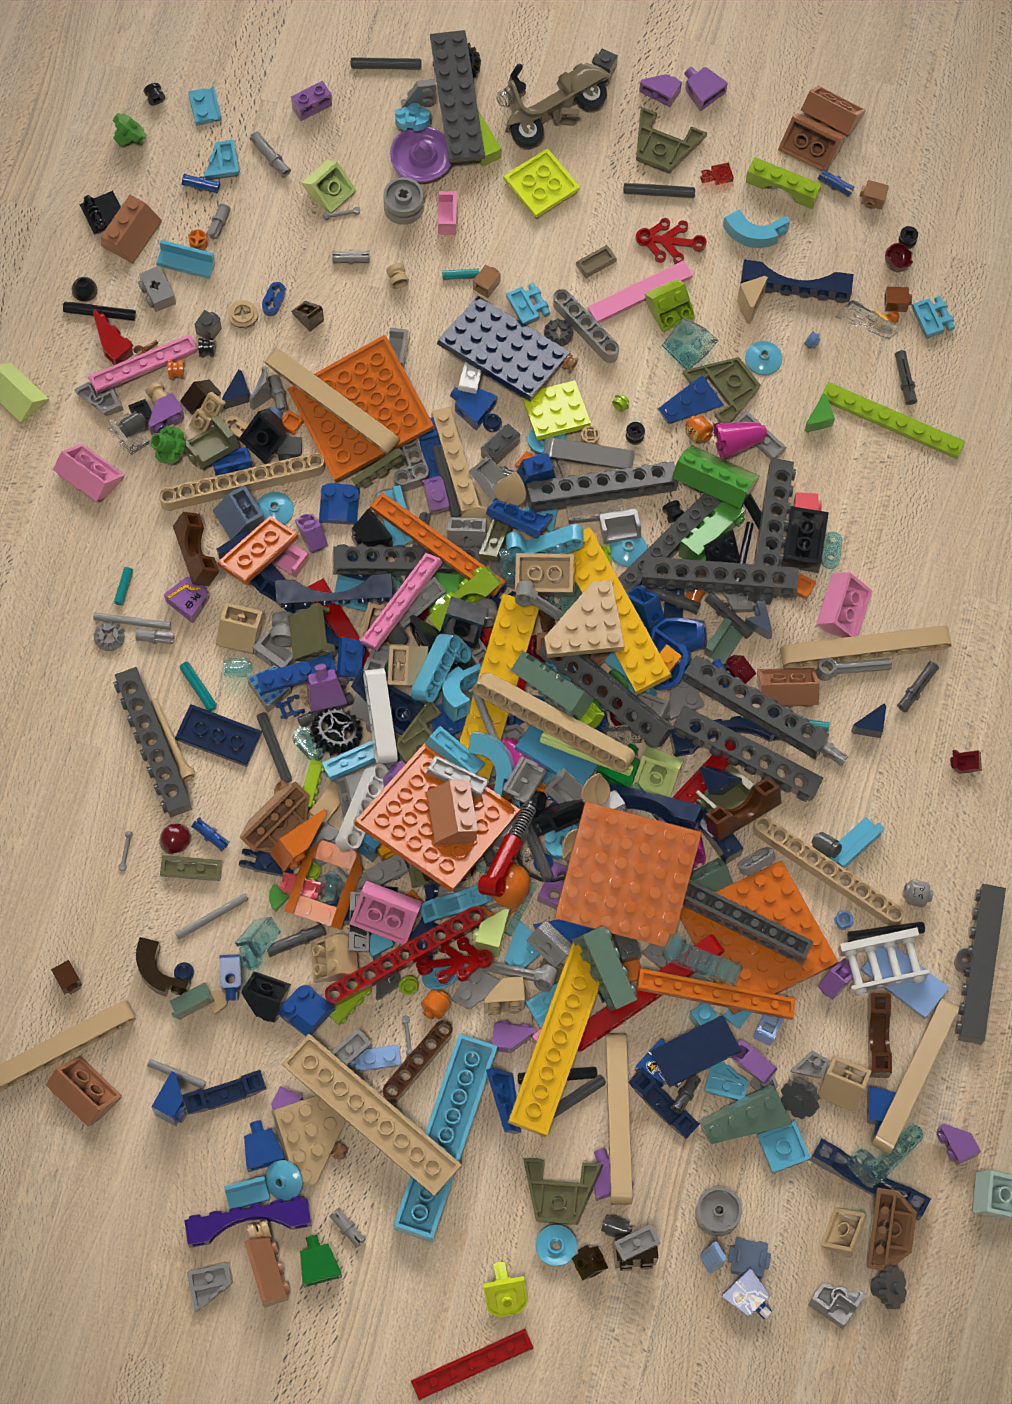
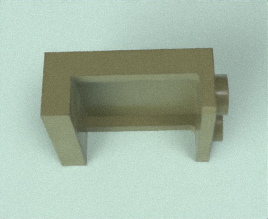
M218 414L211 418L214 424L213 427L189 441L183 438L186 442L184 454H188L193 465L196 464L200 469L239 448L235 434Z
M312 604L310 608L296 610V613L288 616L293 660L302 662L335 652V646L327 643L323 614L330 612L328 607H324L322 604Z
M730 764L725 768V771L742 778L741 783L723 795H710L708 791L702 794L697 790L695 792L697 797L696 803L702 805V810L705 809L708 812L720 805L725 809H733L747 799L754 784Z

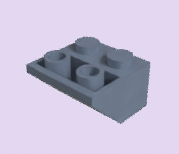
M245 485L228 493L213 509L215 516L230 540L247 529L250 532L253 531L264 521L263 513Z

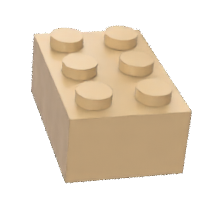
M516 553L515 592L517 584L520 581L527 580L533 583L538 596H575L576 557L574 554Z

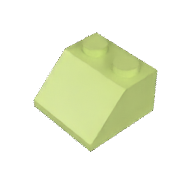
M326 160L301 182L310 197L329 213H332L356 191L339 163L332 160Z
M647 747L642 756L632 788L671 797L684 760Z
M504 909L482 921L480 927L475 928L473 945H475L476 949L479 951L489 950L493 957L499 958L509 920L508 909Z

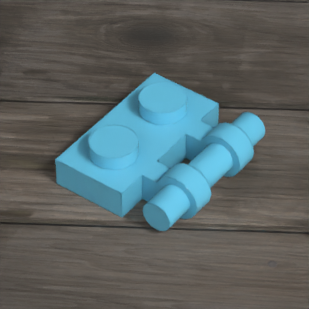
M530 283L527 286L529 289L527 292L522 286L506 293V298L519 321L526 325L539 319L537 312H542L544 317L551 314L548 309L549 305L543 300L540 289L536 288L534 283ZM530 299H535L537 304L533 305Z
M941 296L934 298L935 304H932L930 298L912 305V309L926 338L943 333V325L947 326L949 331L955 329L954 319L952 315H949L946 309L947 304L942 300ZM936 311L941 313L942 318L938 317Z

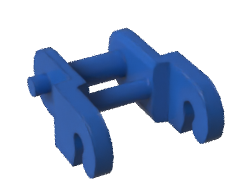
M299 695L290 696L287 698V701L279 702L276 705V708L281 710V719H287L290 716L297 717L300 713H305L304 709L292 710L290 702H293L294 699H299ZM288 705L290 712L286 713L284 706Z

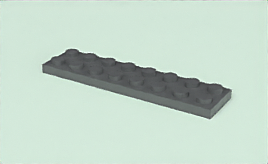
M466 31L430 34L449 163L485 159Z

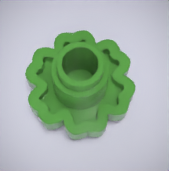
M117 113L112 120L117 128L113 139L121 146L129 144L132 140L136 143H142L147 136L141 125L124 113Z
M166 426L160 430V433L152 436L151 446L156 451L155 458L159 462L172 465L179 460V454L184 453L186 442L183 440L184 433L180 428Z

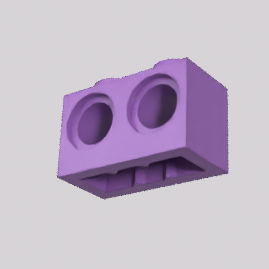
M321 81L291 96L292 108L300 121H303L332 106V94L325 83Z
M554 862L551 868L554 875L553 878L561 875L565 876L568 867ZM544 882L537 901L556 910L559 898L552 899L549 894L556 892L560 896L564 882Z

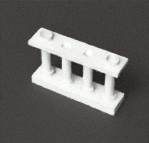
M912 928L840 944L838 947L839 956L848 958L855 985L850 987L849 994L861 996L867 994L869 990L914 981V983L925 981L930 972L929 969L921 971L913 944L919 936L918 929ZM902 943L907 948L913 973L904 975L901 974L894 949L897 944ZM883 947L887 950L894 977L882 979L875 954L876 949ZM865 952L868 955L874 981L863 983L856 959L857 953Z

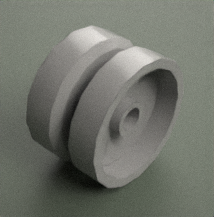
M409 177L393 179L386 185L383 195L386 216L392 222L399 225H408L417 221L421 217L424 207L421 185Z
M713 1187L706 1190L701 1195L695 1209V1219L699 1228L713 1237H722L730 1234L737 1227L742 1215V1204L739 1197L732 1190L725 1187ZM716 1209H720L721 1214L716 1213Z

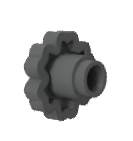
M797 1078L795 1081L789 1080L781 1089L783 1095L781 1102L784 1108L791 1111L794 1117L804 1119L806 1116L812 1117L820 1108L817 1102L820 1099L817 1089L806 1080Z
M886 1267L884 1273L880 1274V1277L872 1280L870 1285L871 1293L873 1296L881 1299V1303L885 1304L886 1309H900L901 1303L905 1302L907 1292L905 1289L906 1279L904 1273L900 1272L899 1267Z

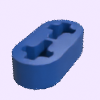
M273 282L262 301V310L267 316L276 315L285 298V286L281 282ZM277 289H280V292H278L277 295H276V297H275V296H274V291H276ZM271 302H273V307L267 309V306H270Z

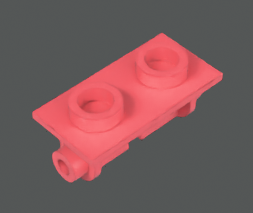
M283 872L279 889L283 893L290 894L297 875ZM306 879L301 896L317 900L318 896H320L321 883L313 879Z

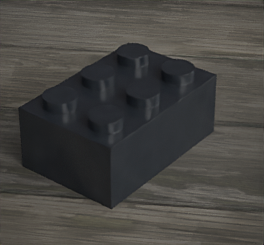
M791 506L781 567H793L803 571L819 573L829 512Z

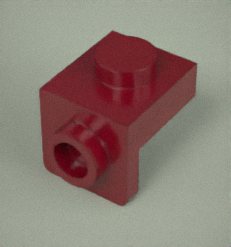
M742 655L730 656L724 665L725 669L733 677L740 678L744 684L756 674L755 670Z
M957 750L952 751L953 757L950 758L951 767L959 774L982 771L981 752L979 750L959 753Z

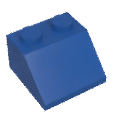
M171 1071L151 1107L155 1116L177 1126L179 1122H183L187 1112L185 1111L186 1107L175 1072Z

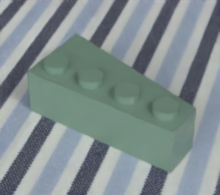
M522 651L510 670L525 680L527 686L534 690L537 688L541 696L546 699L550 697L552 699L551 703L559 708L563 706V711L572 717L575 714L582 718L594 700L591 695L547 664Z
M601 926L572 939L575 946L579 944L582 953H580L583 961L590 964V974L596 982L599 981L598 989L609 1010L613 1011L636 1001L637 992L632 984L630 985L627 978L628 971L619 960L620 954L611 942L612 936L610 931L605 926Z
M771 1084L698 1121L707 1140L711 1144L792 1125L775 1088Z

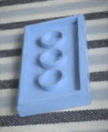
M884 947L877 949L875 954L882 979L894 977L887 950ZM894 947L901 974L913 973L909 957L897 947ZM868 960L861 971L874 980ZM931 973L921 983L911 981L883 987L923 1019H926L949 989L947 985Z

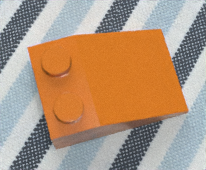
M325 809L278 840L270 855L283 872L289 868L294 870L301 864L300 861L306 857L305 853L327 812Z

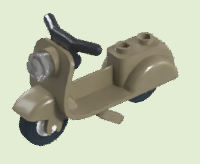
M580 63L573 68V71L569 73L564 72L558 77L557 86L560 89L559 91L526 108L521 101V98L526 94V84L518 78L523 65L517 64L510 74L508 86L503 91H499L497 93L498 97H496L501 107L508 108L510 106L513 113L507 121L505 133L511 132L513 140L518 145L532 147L541 141L543 136L542 124L551 119L558 125L575 126V119L565 117L566 115L578 116L580 110L571 107L579 104L584 109L594 110L602 106L607 97L605 85L610 82L612 76L599 66Z

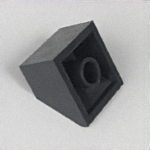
M451 596L440 634L457 635L470 648L476 649L488 608Z

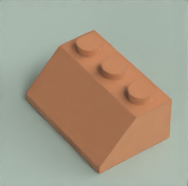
M817 86L809 91L801 108V111L805 112V116L820 120L822 125L826 127L831 126L842 135L852 133L866 111L821 86Z
M797 113L792 116L778 149L817 169L828 171L839 153L846 136Z
M130 194L101 235V246L133 264L162 220L145 202Z
M815 668L757 669L758 690L766 697L774 698L781 706L793 707L794 705L811 707L819 705L820 683Z
M469 779L449 780L428 790L426 795L434 844L474 843L478 828Z
M80 1055L55 1069L46 1084L52 1093L87 1126L100 1120L122 1098V1095Z
M269 1237L244 1241L264 1308L287 1301V1294H290L287 1281L282 1282L281 1274H284L281 1262L277 1263L275 1255L278 1254L275 1242L271 1243Z

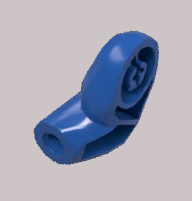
M666 618L652 626L650 637L658 652L660 653L668 645L683 657L671 671L672 677L656 685L654 689L667 691L675 688L682 681L684 672L690 665L692 660L691 652L706 648L707 628L704 620Z

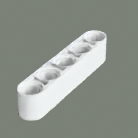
M384 668L364 670L363 678L376 763L397 762V749Z
M378 764L364 770L336 838V846L340 851L353 850L361 845L365 832L355 826L354 823L384 789L383 778L388 772L385 765Z

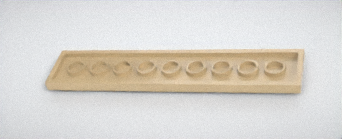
M310 1034L281 1063L286 1070L434 1197L462 1167V1164Z

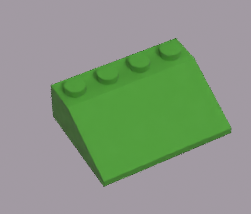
M693 445L684 450L677 461L672 475L673 479L739 509L742 508L760 475Z

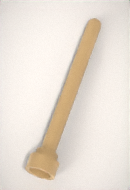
M153 698L150 702L178 763L180 778L182 782H188L195 778V772L192 767L186 764L157 699Z

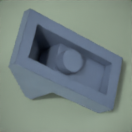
M757 601L756 605H753L755 616L746 618L745 623L754 629V632L766 639H771L772 628L766 603L764 601Z

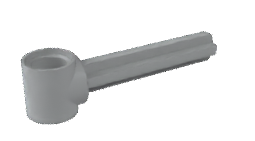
M523 580L517 584L515 601L518 605L530 606L532 604L557 621L565 614V612L538 596V592L534 589L532 582Z
M823 658L819 662L816 674L818 679L828 681L832 677H837V674L890 670L892 668V661L889 658L836 663L831 658ZM822 667H827L830 671L826 672Z
M492 961L488 968H479L482 971L510 977L523 976L524 980L534 981L535 987L543 992H549L552 989L558 975L557 970L550 965H543L541 968L531 970Z

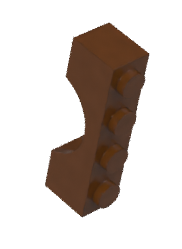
M182 512L173 525V529L192 584L210 586L220 571L215 557L204 556L202 553L201 538L204 526L200 514Z
M766 777L752 786L749 796L738 807L725 809L720 805L706 813L707 831L718 841H721L782 804L780 786L769 777Z
M870 993L868 997L869 1070H871L869 1077L889 1078L892 1074V1052L889 1041L891 993Z

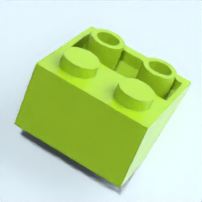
M678 279L644 293L648 308L663 332L695 317L686 285Z

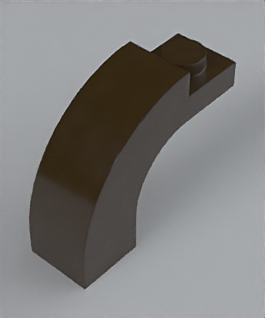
M140 937L136 948V962L145 984L157 994L167 997L168 990H171V993L176 995H182L189 991L190 984L188 981L168 977L158 970L157 958L161 948L160 943Z

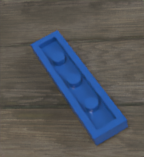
M332 654L256 674L262 695L307 682L308 675L316 673L315 666L318 664H325L327 670L333 669L337 674Z

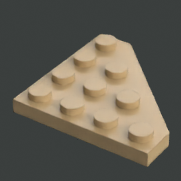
M612 580L592 582L544 637L547 658L624 651L625 646Z
M315 1095L272 1110L286 1160L295 1164L300 1170L303 1178L302 1188L317 1183L346 1121Z

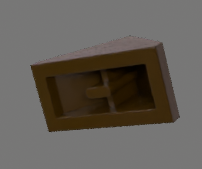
M304 301L291 311L309 332L324 321L323 308L308 301Z
M210 379L195 381L184 394L180 403L193 415L197 409L201 408L208 393L213 392L219 396L221 392Z

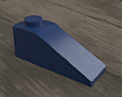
M704 809L702 810V820L699 828L720 859L725 864H728L742 855L743 847L733 833L721 841H718L707 831L705 816L708 811Z

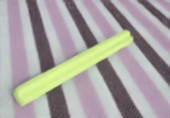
M545 732L540 737V743L614 770ZM630 764V766L625 772L619 773L630 776L633 770V765Z

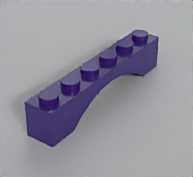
M302 1196L291 1198L289 1202H283L282 1200L272 1201L270 1205L266 1206L253 1204L249 1209L242 1210L241 1207H236L226 1213L213 1211L209 1213V1216L201 1217L200 1214L191 1215L189 1219L184 1220L189 1248L209 1245L226 1229L247 1221L266 1219L267 1221L281 1224L290 1230L312 1226L307 1198L303 1199Z

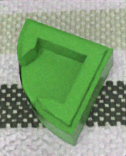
M273 884L269 892V901L272 909L277 912L289 899V896L283 893L277 885Z

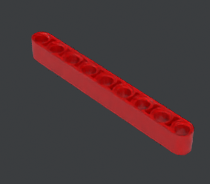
M477 906L470 907L329 985L325 990L327 1003L331 1006L340 1005L472 932L475 928H479L480 923L484 921L483 910ZM477 913L481 918L478 921H472L469 918L470 915ZM455 923H460L463 928L460 931H455L452 926ZM437 933H443L446 937L444 940L438 941L434 936ZM424 942L428 947L426 950H419L417 945ZM408 952L411 956L408 960H402L399 957L400 954ZM384 962H391L393 966L391 969L385 970L382 968V964ZM366 972H373L375 977L371 980L365 979L364 975ZM350 981L358 984L353 990L346 987ZM332 991L340 993V996L335 1000L329 998V994Z
M712 934L657 972L689 978L722 955L725 950ZM636 990V1001L613 1011H610L608 1006H606L588 1019L577 1051L585 1050L663 995Z

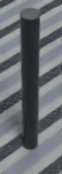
M752 522L746 523L738 560L740 564H746L754 526ZM741 578L735 579L738 582H742Z

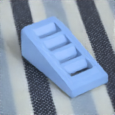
M763 1015L753 1038L771 1046L784 1018Z
M716 1241L700 1256L709 1273H713L723 1267L727 1259Z

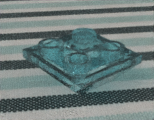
M682 318L662 346L687 370L691 369L708 355L718 340L706 328L686 318Z

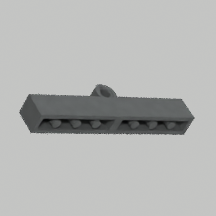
M982 884L980 889H976L974 901L978 902L977 908H974L972 913V920H975V923L969 933L972 944L968 948L960 950L954 959L955 968L967 977L966 984L962 985L961 990L964 1001L960 1003L958 1014L961 1015V1022H957L956 1034H959L958 1041L982 1045L985 1041L1006 892L1004 887ZM962 958L967 959L969 963L963 962Z

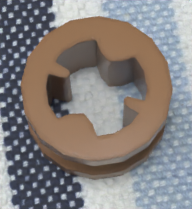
M569 354L562 368L568 369V372L571 373L579 359L573 358V355Z

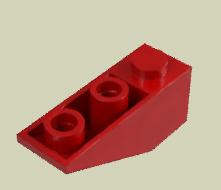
M93 310L104 356L113 365H116L134 355L132 342L127 337L123 338L120 335L119 329L115 325L111 326L104 314H99L96 310Z

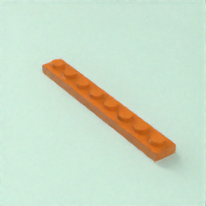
M383 492L370 506L371 510L468 580L474 577L472 573L479 566L485 567ZM498 575L496 576L500 579L502 584L498 586L491 594H489L493 598L505 584V580H503Z
M642 968L638 971L636 990L789 1020L794 1018L795 998Z

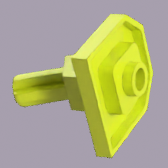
M497 1262L493 1266L496 1280L483 1284L487 1312L497 1317L519 1314L528 1305L524 1276L508 1278L506 1264L504 1262Z

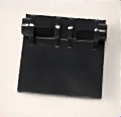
M113 191L96 198L86 195L83 203L79 204L94 235L106 230L121 208Z
M733 529L703 545L707 561L738 563L739 552Z

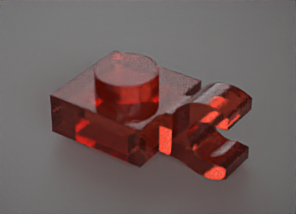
M729 162L711 166V170L701 171L702 176H700L702 183L714 181L715 185L733 182L734 179Z

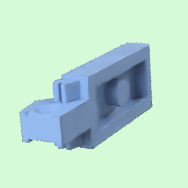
M392 1045L366 1049L347 1067H356V1071L361 1070V1072L401 1066L399 1046Z

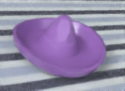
M429 126L420 131H413V128H407V131L403 130L397 135L391 146L390 157L395 171L401 177H409L418 183L430 182L440 178L448 171L452 164L448 161L445 135Z

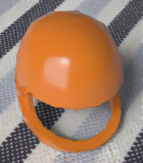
M513 863L505 880L503 895L501 897L492 896L498 904L511 908L509 915L524 903L529 893L531 880L526 869L517 863ZM484 905L479 907L485 915L489 917L495 915L488 911Z

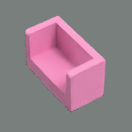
M455 191L438 192V234L456 235L457 192Z
M292 543L271 563L296 578L309 561L308 553Z

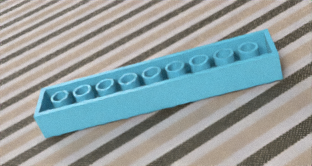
M462 1034L458 1035L425 1132L459 1163L488 1081L486 1070L492 1068L498 1048L496 1045ZM456 1174L435 1197L410 1176L393 1225L394 1230L433 1243Z

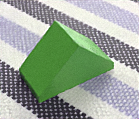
M826 394L822 395L806 422L804 431L811 432L833 426L835 417Z

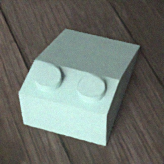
M991 1170L976 1172L973 1213L1012 1220V1175Z

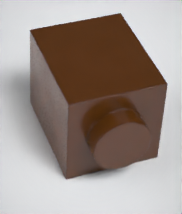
M69 960L51 969L64 995L67 993L72 994L79 990L82 983Z

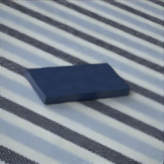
M190 704L175 736V740L248 767L262 731Z
M721 1015L650 1052L670 1088L740 1053L742 1050L724 1016Z

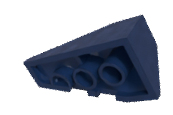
M360 669L351 687L367 703L363 678L364 671ZM387 684L394 732L402 735L425 704L421 701L413 700L408 694Z

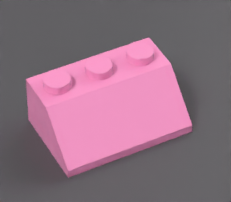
M82 443L61 451L53 468L61 478L72 483L76 489L83 491L91 500L96 502L106 498L125 476Z
M850 572L832 573L817 625L827 633L842 638L858 636L872 590Z
M366 880L350 925L400 944H405L411 934L422 901Z

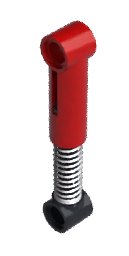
M535 791L527 805L519 802L521 809L509 833L504 836L487 874L482 875L478 881V891L481 895L497 897L503 895L505 880L522 847L525 832H527L535 813L545 808L546 795L544 792Z

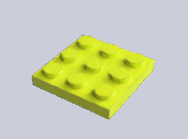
M548 148L510 171L503 178L535 218H538L580 191V186Z
M575 381L542 388L531 401L521 396L537 441L543 440L545 437H555L591 426Z

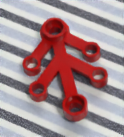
M662 218L651 229L642 228L638 230L635 236L636 242L639 245L647 246L654 253L655 260L658 263H663L666 260V253L660 250L655 243H661L673 257L674 264L683 261L684 255L679 253L673 245L693 247L695 251L699 252L703 251L707 244L706 238L702 235H696L693 239L674 237L679 233L688 231V222L684 220L679 221L677 226L665 234L655 235L661 230L667 231L670 228V220L667 218Z
M461 937L457 940L458 949L466 951L472 956H463L448 944L439 949V952L445 953L451 958L430 960L425 957L416 963V968L420 975H428L433 971V968L450 966L447 970H441L436 974L438 982L440 984L447 983L455 973L458 980L464 982L478 968H488L492 964L493 955L489 950L479 951L469 944L466 937ZM465 964H470L467 968H462Z

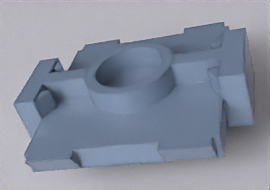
M737 1237L734 1247L730 1246L727 1261L732 1263L731 1274L739 1275L750 1267L757 1278L762 1279L764 1269L768 1270L771 1254L767 1253L768 1244L766 1242H754Z

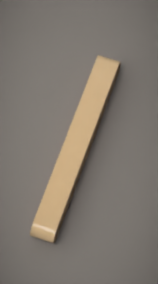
M276 347L264 361L273 371L384 453L389 454L400 441L392 431Z
M312 453L167 487L159 493L160 503L164 510L172 511L225 498L228 493L244 485L249 492L316 477L322 475L325 470L324 458L319 453ZM313 463H320L319 466H312ZM295 467H301V468H302V469L299 470V471H295V470H294ZM278 471L283 472L281 475H276L275 473ZM258 476H265L264 479H257ZM240 480H246V481H247V482L244 483V484L238 483ZM222 484L228 485L226 488H220ZM203 489H210L208 492H201ZM185 493H191L188 497L183 496ZM167 497L173 498L171 501L164 500Z
M934 626L788 644L782 646L780 651L784 668H798L819 665L823 658H831L838 663L943 650L951 647L952 644L948 626Z
M483 673L473 686L474 693L480 698L618 772H625L635 758L634 751L626 745L492 673Z
M760 816L755 820L753 833L756 837L886 925L893 926L901 923L904 917V910L901 906L769 817ZM764 824L768 829L761 830L758 828V825ZM780 835L784 840L777 841L774 836ZM797 846L800 851L793 852L790 847ZM807 858H815L816 863H809ZM829 868L832 870L833 874L828 875L823 871V869ZM840 880H847L849 882V885H842L840 883ZM862 890L866 896L860 897L856 891ZM873 902H880L882 904V908H876L873 905ZM889 913H896L899 919H892Z
M943 998L940 999L872 1142V1146L891 1154L960 1006Z
M121 1001L0 1064V1092L134 1022L136 1017L128 1002Z
M608 1033L605 1035L611 1205H632L626 1033Z

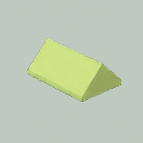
M12 363L1 364L0 404L22 424L48 402L49 398Z

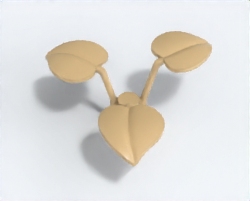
M516 471L501 479L495 486L494 492L496 497L507 505H521L526 498L524 483ZM483 506L471 507L460 517L486 518L487 532L492 522L490 520L492 517L486 515L487 508ZM514 528V531L522 534L526 541L535 538Z
M600 773L590 777L581 791V799H583L584 803L586 801L597 805L604 804L610 795L609 784ZM578 829L570 831L563 841L562 858L566 861L570 860Z

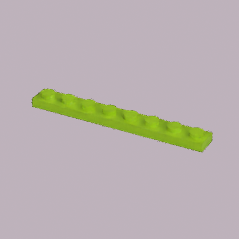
M828 382L822 395H827L830 405L955 459H958L965 444V441L833 383Z

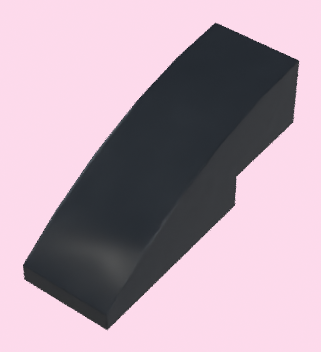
M583 799L572 800L537 811L531 821L537 836L539 837L553 830L558 832L579 823L584 801Z

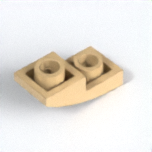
M213 392L208 393L201 408L196 410L189 425L199 433L210 429L213 425L211 418L221 413L226 402Z
M334 781L329 784L308 813L313 817L325 809L327 812L321 822L323 825L340 804L337 786Z

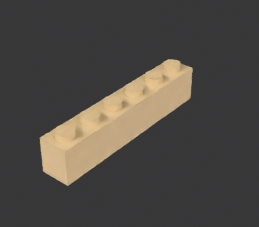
M446 407L433 410L432 418L434 417L439 443L444 450L462 515L471 507L480 505L471 475L468 472V465L451 408Z

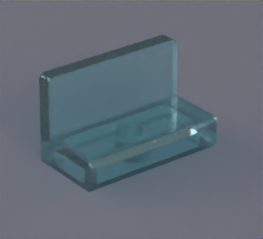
M272 917L255 919L235 944L237 947L248 945L255 957H261L281 931Z

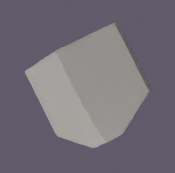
M264 366L262 367V373L254 392L249 397L252 410H255L271 399L267 368Z

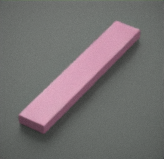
M683 260L589 306L587 310L598 323H601L646 301L644 293L675 279L685 282L693 278V274Z
M189 334L89 375L88 380L96 394L166 366L168 361L175 362L198 352V348Z
M425 553L360 640L362 645L376 651L379 649L443 563L440 558Z

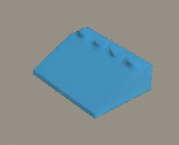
M530 724L514 749L553 774H556L564 767L584 786L599 765L540 743V737L544 731Z

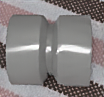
M279 611L272 615L271 625L273 628L270 633V642L275 646H292L288 616L293 613Z

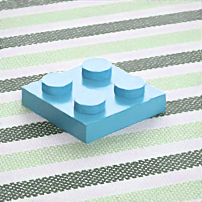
M796 1121L791 1122L792 1125L772 1129L757 1135L772 1174L811 1159Z

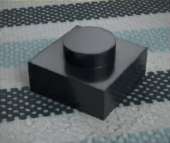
M146 399L128 405L131 414L136 411L138 414L142 413L146 420L150 419L152 412Z

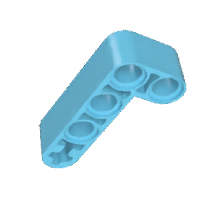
M577 524L560 528L527 541L518 532H510L505 538L507 555L515 566L516 553L567 554L584 546L583 529Z
M439 634L436 637L412 686L411 696L413 700L433 702L453 662L467 663L471 659L472 652L470 647L459 636Z

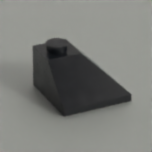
M267 408L257 412L238 440L264 464H267L287 435L283 421L271 409Z
M370 508L367 509L352 527L351 538L356 545H367V547H375L376 545L393 547L392 535Z
M415 615L410 616V631L418 646H428L429 654L440 631Z
M254 971L243 987L241 994L256 1017L275 1023L281 1011V1006L287 998L291 984Z

